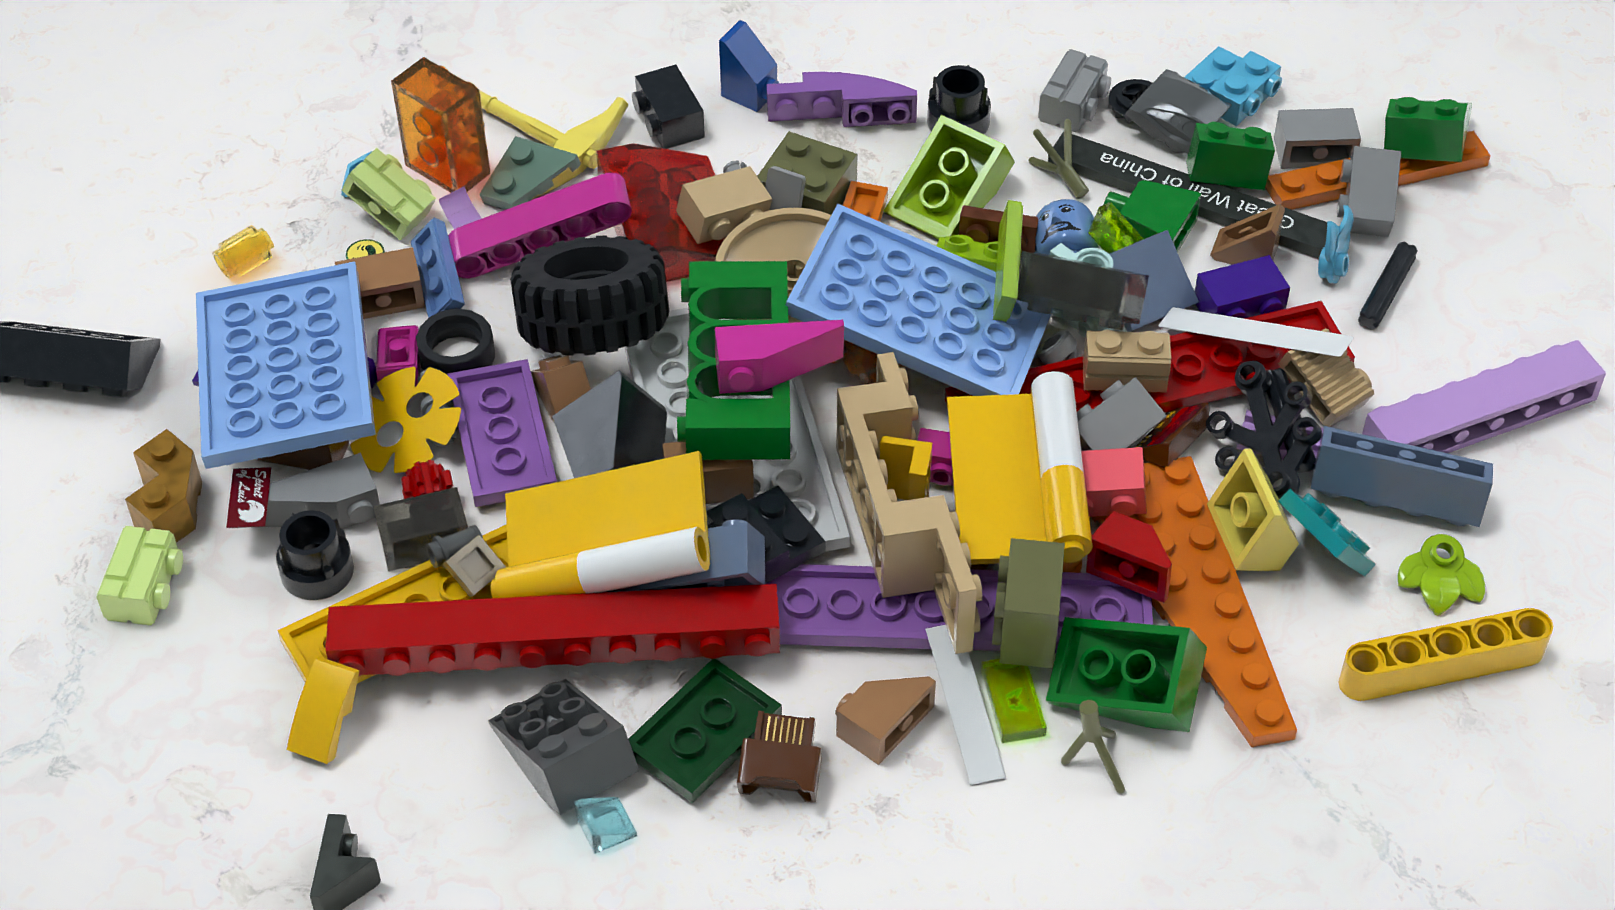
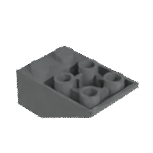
M567 679L544 686L540 693L523 702L508 705L501 711V714L488 720L493 731L537 793L559 815L640 771L624 726Z

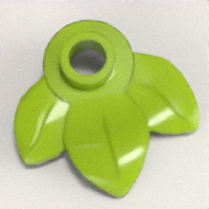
M1436 534L1430 536L1423 543L1420 552L1407 556L1399 566L1398 586L1403 588L1420 587L1426 604L1437 616L1448 610L1459 595L1479 603L1484 598L1485 581L1480 568L1465 558L1462 545L1450 535ZM1436 549L1446 550L1450 554V558L1444 559L1439 557Z

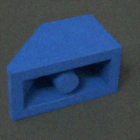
M739 20L719 40L721 96L758 112L767 103V84L779 83L777 80V63L748 24Z

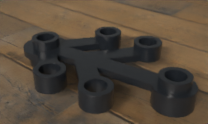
M1247 361L1237 368L1235 384L1248 398L1256 432L1234 423L1224 411L1213 412L1206 421V427L1217 439L1227 438L1261 453L1265 468H1262L1272 486L1275 481L1283 478L1281 485L1273 487L1280 500L1289 489L1297 494L1299 493L1300 477L1297 474V470L1311 446L1321 439L1322 430L1317 422L1310 417H1303L1295 423L1301 411L1307 408L1312 401L1311 391L1304 383L1299 381L1292 382L1285 388L1283 397L1286 403L1273 424L1265 393L1271 386V375L1261 363ZM1255 372L1251 379L1245 380L1249 374ZM1303 391L1300 399L1292 400L1295 393ZM1220 421H1226L1223 428L1215 430L1216 425ZM1293 426V434L1296 440L1282 460L1279 448ZM1313 427L1311 434L1302 436L1306 428ZM1223 447L1217 452L1215 463L1223 473L1227 474L1240 453L1234 447ZM1235 456L1234 461L1230 465H1224L1228 457Z

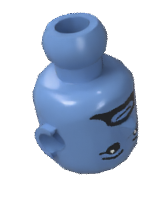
M1061 199L1045 205L1036 215L1038 217V226L1035 237L1036 252L1033 254L1036 260H1040L1047 270L1050 250L1060 243L1074 253L1085 248L1100 249L1098 238L1103 237V230L1098 217L1094 218L1092 212L1085 204L1072 199Z

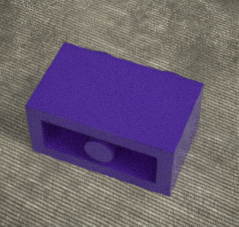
M1270 255L1198 273L1195 294L1199 302L1195 305L1200 312L1244 319L1286 309L1290 286Z

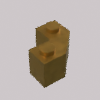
M166 429L133 452L144 486L128 496L125 501L134 527H142L147 531H150V529L169 530L174 534L177 543L196 529V507L198 496L201 495L202 479L193 450Z

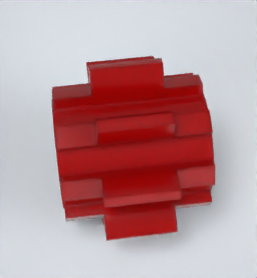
M434 460L413 463L414 466L411 469H407L406 476L401 478L405 506H412V510L415 513L420 512L422 516L442 513L445 507H449L450 500L454 499L451 471L444 470L441 463L437 465L434 463Z

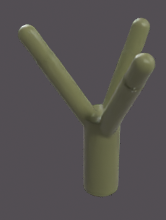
M1066 119L1064 121V161L1040 130L1035 129L1033 135L1055 164L1035 157H1030L1029 163L1059 174L1077 199L1085 196L1089 189L1072 167L1071 120Z
M1083 701L1079 706L1083 731L1061 758V763L1068 765L1086 742L1094 743L1116 791L1122 794L1125 792L1124 784L1102 737L1114 739L1116 733L1109 728L1101 726L1098 705L1095 701Z

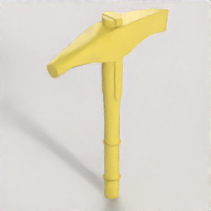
M446 74L441 82L442 87L455 93L457 97H462L485 109L487 113H492L509 122L540 142L578 155L581 162L579 168L574 172L567 168L553 178L554 186L543 194L575 178L587 167L595 169L599 165L600 155L628 108V103L623 98L617 97L606 111L568 130L564 134L540 120L504 104L497 97H491L469 85L467 81H462L450 74Z

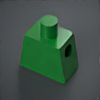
M1142 180L1138 182L1130 197L1110 191L1105 198L1102 213L1118 218L1116 238L1120 243L1129 246L1168 230L1178 253L1197 222L1201 193Z

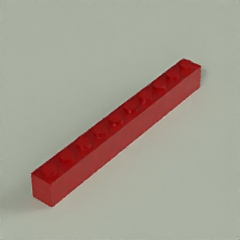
M777 584L328 607L325 651L328 660L359 670L358 677L375 674L398 676L406 673L432 671L448 673L452 670L470 669L491 671L497 668L508 667L539 668L546 665L565 664L582 666L588 663L603 662L625 664L641 660L673 661L679 658L698 657L717 659L722 656L736 655L759 657L766 654L780 653Z

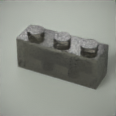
M1022 251L1017 300L1028 302L1027 310L1051 314L1052 308L1064 310L1062 318L1087 322V317L1092 316L1100 318L1099 326L1123 330L1124 323L1140 324L1149 275L1044 253Z

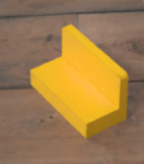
M889 436L882 437L880 460L884 459L887 467L888 484L886 486L887 489L895 490L897 499L912 500L929 497L933 443Z

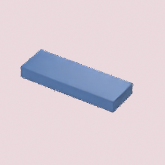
M434 217L411 240L428 318L444 310L461 309L465 305L445 222Z

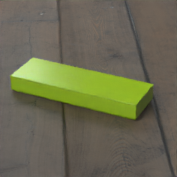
M1008 200L999 224L993 320L1004 322L1010 319L1018 297L1023 205L1022 202Z

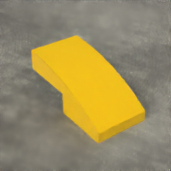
M322 657L314 660L296 708L286 750L325 764L335 759L343 717L352 712L359 670Z

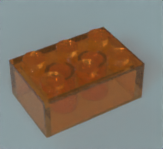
M422 57L391 80L404 161L407 167L450 193L462 187H465L466 192H468L491 174L481 94L473 83L459 78L449 72L444 66L437 65L425 57Z

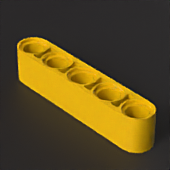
M1523 608L1359 642L1351 645L1346 652L1338 681L1339 688L1350 699L1366 701L1532 666L1539 663L1544 656L1553 632V622L1546 613L1539 609Z

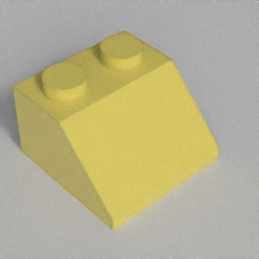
M1243 449L1208 501L1207 506L1236 571H1280L1299 545V542L1281 504L1278 502L1279 498L1252 449Z

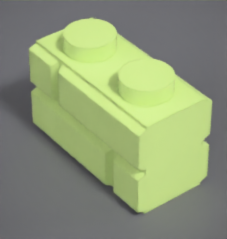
M378 148L372 151L363 162L350 172L341 190L399 240L407 236L427 216L436 200L425 182L419 179L414 180L402 170V165L397 158L390 154L385 155Z
M125 526L123 528L96 596L104 618L108 621L125 623L130 620L134 624L143 625L155 623L159 609H166L169 604V583L172 575H178L183 565V552L181 549H178L174 534L169 530L150 529V531H147L145 528Z

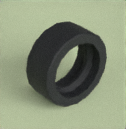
M456 308L434 314L420 326L416 336L420 364L423 371L431 367L441 370L447 375L448 373L492 366L496 356L491 325L482 315L471 310ZM466 337L479 342L474 350L460 356H443L432 351L440 342L448 338Z

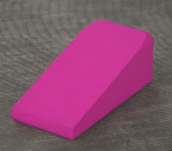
M411 325L378 329L376 363L378 381L401 369L415 367V387L417 386L418 376L420 377V358L416 341L419 331L418 326Z

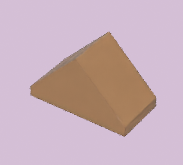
M1279 204L1220 229L1210 256L1215 261L1231 265L1268 255L1273 260L1278 248L1285 208Z

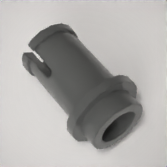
M472 525L467 529L444 538L434 536L432 542L426 544V551L433 567L438 568L442 566L446 569L443 563L478 534L483 538L478 527Z

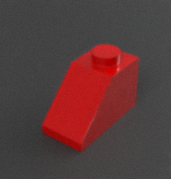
M1113 511L1091 535L1093 547L1087 555L1086 572L1164 603L1168 599L1172 563L1153 526Z

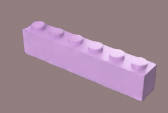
M1579 340L1564 345H1554L1544 352L1529 357H1520L1507 365L1483 370L1475 376L1458 382L1451 381L1441 388L1424 394H1414L1407 400L1390 406H1380L1367 413L1362 434L1450 453L1597 400L1606 372Z

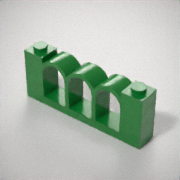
M689 261V278H681V302H689V338L687 342L689 375L686 381V416H677V442H686V454L699 451L702 454V460L790 459V380L764 391L720 394L715 358V327L788 323V306H785L788 300L787 261ZM719 319H771V320H719ZM716 396H772V398H744V399H720V398H712V397H716Z

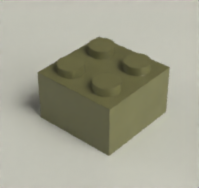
M789 131L757 177L765 187L768 169L773 166L805 176L806 182L801 208L818 210L832 215L837 204L843 206L850 182H857L858 154Z
M1011 538L1009 556L1000 555L992 645H1001L999 663L1053 669L1065 543Z

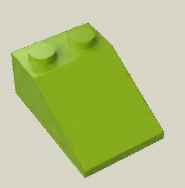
M941 115L884 209V213L938 240L940 237L958 235L962 206L984 208L997 194L1015 161L1005 144Z

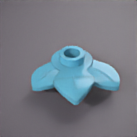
M1344 205V216L1340 226H1337L1332 221L1327 222L1326 244L1320 253L1318 274L1320 278H1326L1329 283L1336 284L1340 277H1345L1348 272V249L1350 246V232L1354 221L1352 210L1348 205Z

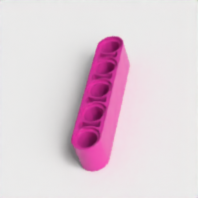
M617 173L601 174L452 230L448 237L458 277L469 279L519 262L525 255L533 254L540 247H549L553 243L562 240L566 242L578 237H587L624 223L630 218L632 213L626 182Z

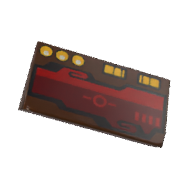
M1199 403L1170 411L1167 417L1157 424L1135 446L1143 448L1144 460L1162 467L1169 466L1173 460H1177L1207 429L1206 421L1209 417L1210 404Z

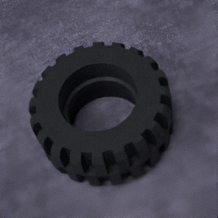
M607 235L596 236V238L578 237L566 242L562 240L553 243L549 247H540L533 254L525 255L516 264L511 274L510 281L518 333L530 346L535 349L541 348L546 353L553 354L559 352L565 356H573L574 354L588 356L596 355L597 352L618 351V348L622 347L630 348L638 345L641 340H648L653 337L655 332H659L663 328L669 316V301L663 257L650 244L646 245L642 240H629L623 236L610 238Z

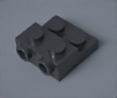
M778 485L750 500H747L741 493L706 511L708 528L720 527L723 522L728 520H744L765 536V584L826 552V541Z

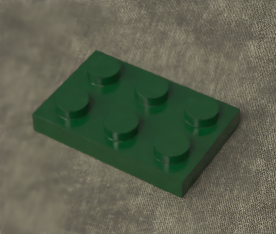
M711 659L628 740L636 762L693 803L741 756L743 739H754L758 711L782 715V704L719 660Z

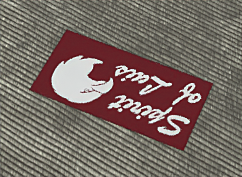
M272 467L233 469L226 528L265 527Z

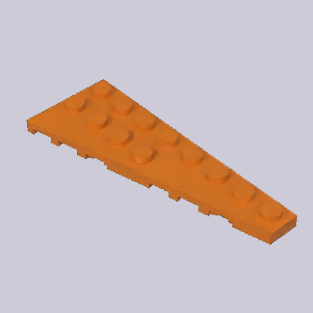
M1192 457L1177 458V460H1173L1166 467L1151 462L1144 463L1147 514H1133L1128 517L1153 526L1172 563L1168 599L1163 603L1152 598V606L1162 620L1167 619L1171 626L1190 628L1206 645L1207 651L1201 676L1206 683L1210 682L1225 702L1224 709L1251 747L1295 740L1297 733L1296 725L1232 560L1207 506L1208 498ZM1096 516L1091 518L1094 522L1098 521L1101 525L1107 519L1108 516Z

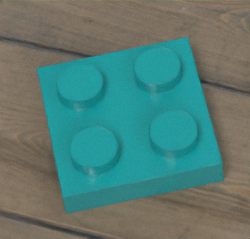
M1289 489L1278 501L1337 559L1364 577L1376 565L1366 555L1370 549L1369 545L1352 530L1349 531L1341 524V519L1310 493L1301 497Z

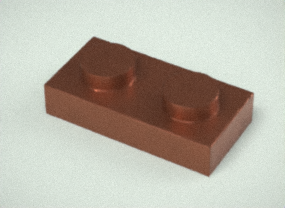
M963 205L960 213L959 235H966L974 241L983 243L998 241L999 224L1004 212ZM1023 215L1022 254L1034 255L1038 217Z

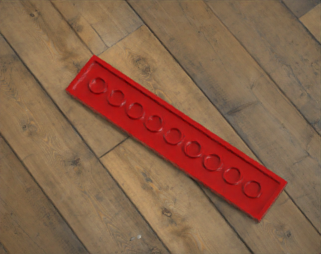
M1322 301L1244 318L1322 331L1326 328L1329 329L1330 333L1341 334ZM1192 332L1171 335V368L1168 376L1167 392L1148 393L1164 413L1180 407L1243 394L1242 391L1235 384V373L1242 363L1257 361L1267 370H1275L1281 368L1278 363L1291 349ZM1348 346L1347 356L1354 363L1355 356ZM1083 356L1029 368L1019 393L1031 394V385L1035 378L1043 373L1055 371L1065 373L1072 378L1077 411L1087 404L1094 409L1104 401L1100 397V394L1104 391L1084 390ZM1255 372L1249 374L1245 380L1251 379ZM948 387L945 388L944 400L947 404V397L973 396L957 388Z

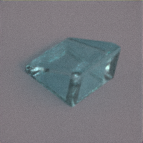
M619 797L588 798L574 802L576 818L594 854L637 836V832Z

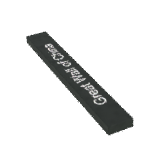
M1064 131L1053 146L1063 161ZM1072 134V167L1077 174L1130 193L1133 192L1138 182L1142 180L1201 193L1198 216L1224 226H1229L1276 206V204L1219 184L1190 181L1189 174ZM1048 155V162L1055 164ZM1285 208L1278 244L1319 259L1320 253L1326 244L1327 222Z

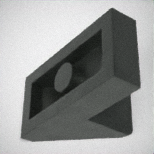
M327 815L310 892V899L314 910H343L381 882L376 860L371 857H356L358 837L357 834L351 833L347 815Z

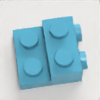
M1220 46L1184 77L1199 84L1223 102L1230 103L1232 106L1220 118L1236 127L1247 116H1253L1259 109L1260 104L1266 98L1273 97L1282 84L1280 65L1253 51H1250L1241 58Z

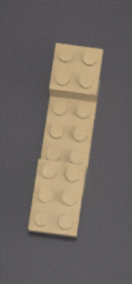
M894 352L877 354L876 383L837 388L836 451L883 598L934 590L955 654L973 651L974 632L980 631V618L976 602L982 601V586L978 574H971V556L968 544L966 542L960 543V525L957 513L949 512L944 495L897 502L895 490L887 489L886 486L888 484V473L885 460H880L881 439L883 436L917 441L912 421L918 420V405L916 397L908 395L907 372L905 368L898 367Z

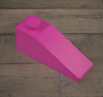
M827 320L715 327V358L719 393L764 391L843 358L844 321Z

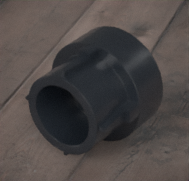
M955 65L945 68L937 77L934 76L933 88L929 90L927 125L930 131H932L940 116L943 115L985 134L990 125L991 101L988 96V88H985L984 76L981 72L969 65Z
M314 510L303 511L297 514L292 513V516L283 523L280 529L279 538L281 544L276 554V562L283 586L290 594L305 600L326 599L339 593L350 582L354 572V563L346 534L340 528L337 518L333 520L329 515Z

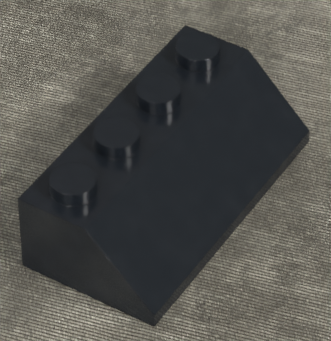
M0 321V383H9L11 377L24 378L25 386L49 387L50 381L63 383V390L88 392V386L102 388V395L127 397L128 390L141 389L160 348L161 339L17 321Z

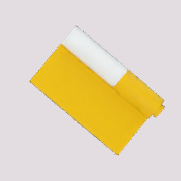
M1046 372L1033 380L1031 394L947 397L955 512L957 513L960 525L959 540L960 543L966 542L968 544L971 565L999 564L1000 555L1009 556L1011 538L1065 543L1063 562L1066 563L1080 561L1088 555L1093 546L1072 378L1062 372Z
M696 451L506 493L508 567L497 570L495 579L491 581L492 598L602 593L707 571L710 566V550L702 454Z

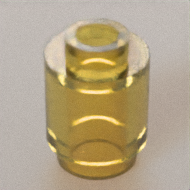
M250 225L219 243V248L213 251L212 255L222 273L230 279L235 275L241 277L272 258L270 250L274 248V244L263 228L257 230L253 225Z

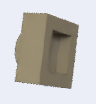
M479 534L443 563L444 567L469 597L474 596L495 578L497 570L506 567Z

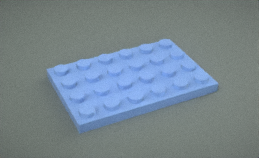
M837 204L785 306H788L789 316L802 322L843 320L844 340L876 354L894 352L897 363L970 395L986 396L1020 393L1057 298L1018 282V297L1010 319L1007 322L993 320L995 271Z
M355 262L196 293L201 458L206 469L376 435L359 274Z

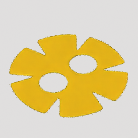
M409 367L396 371L378 381L377 386L384 400L372 397L376 435L362 437L352 442L350 446L353 454L361 453L367 468L378 473L383 471L393 453H395V474L406 472L407 469H411L414 466L413 463L418 461L421 463L431 460L434 456L426 439L447 445L460 419V407L439 409V407L460 394L456 384L448 375L440 370L429 367L415 387L416 368ZM418 393L430 394L433 399L430 411L418 418L409 416L406 410L408 401ZM388 422H399L403 427L401 439L392 446H381L377 441V434L380 428Z

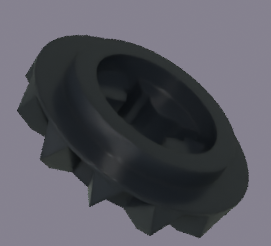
M1130 79L1116 84L1109 93L1108 108L1114 111L1115 118L1125 117L1127 123H1131L1132 120L1125 115L1126 112L1153 82L1142 79Z

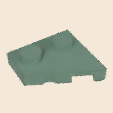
M515 136L479 195L484 204L507 210L531 201L533 197L539 194H543L554 186L553 178L567 168L574 172L579 168L581 162L577 154Z

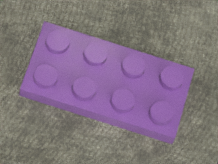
M528 359L447 374L456 384L460 393L452 401L454 407L461 408L458 429L475 507L505 502L506 493L557 482Z

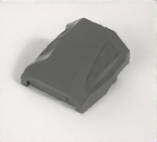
M1166 69L1137 99L1125 115L1152 138L1164 141L1171 150L1188 154L1196 123L1208 124L1209 122H1217L1232 105L1228 102H1223L1199 84L1182 77L1175 71Z

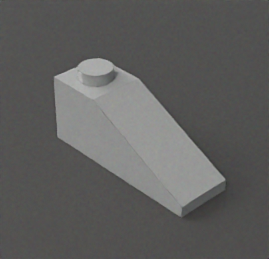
M361 453L270 483L265 527H282L283 523L292 516V513L297 514L309 510L323 512L333 520L337 518L342 529L381 516L382 511L377 488Z

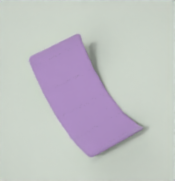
M465 187L439 198V203L454 229L482 219L473 206Z

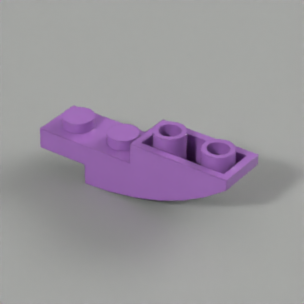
M802 72V82L767 84L768 122L842 117L843 127L916 123L918 95L917 90L866 75L843 72Z

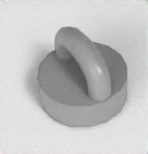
M1060 331L1048 338L1039 347L1037 357L1044 365L1062 361L1067 356L1068 359L1077 358V341L1069 331Z

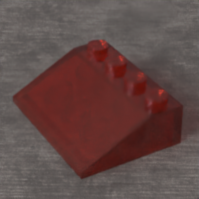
M635 143L596 151L598 175L617 173L626 182L632 213L627 221L614 226L616 235L627 237L629 240H642L646 245L650 244L663 257L666 282L688 278L689 261L716 260L717 252L725 238L697 244L676 212L683 184L715 176L708 156Z

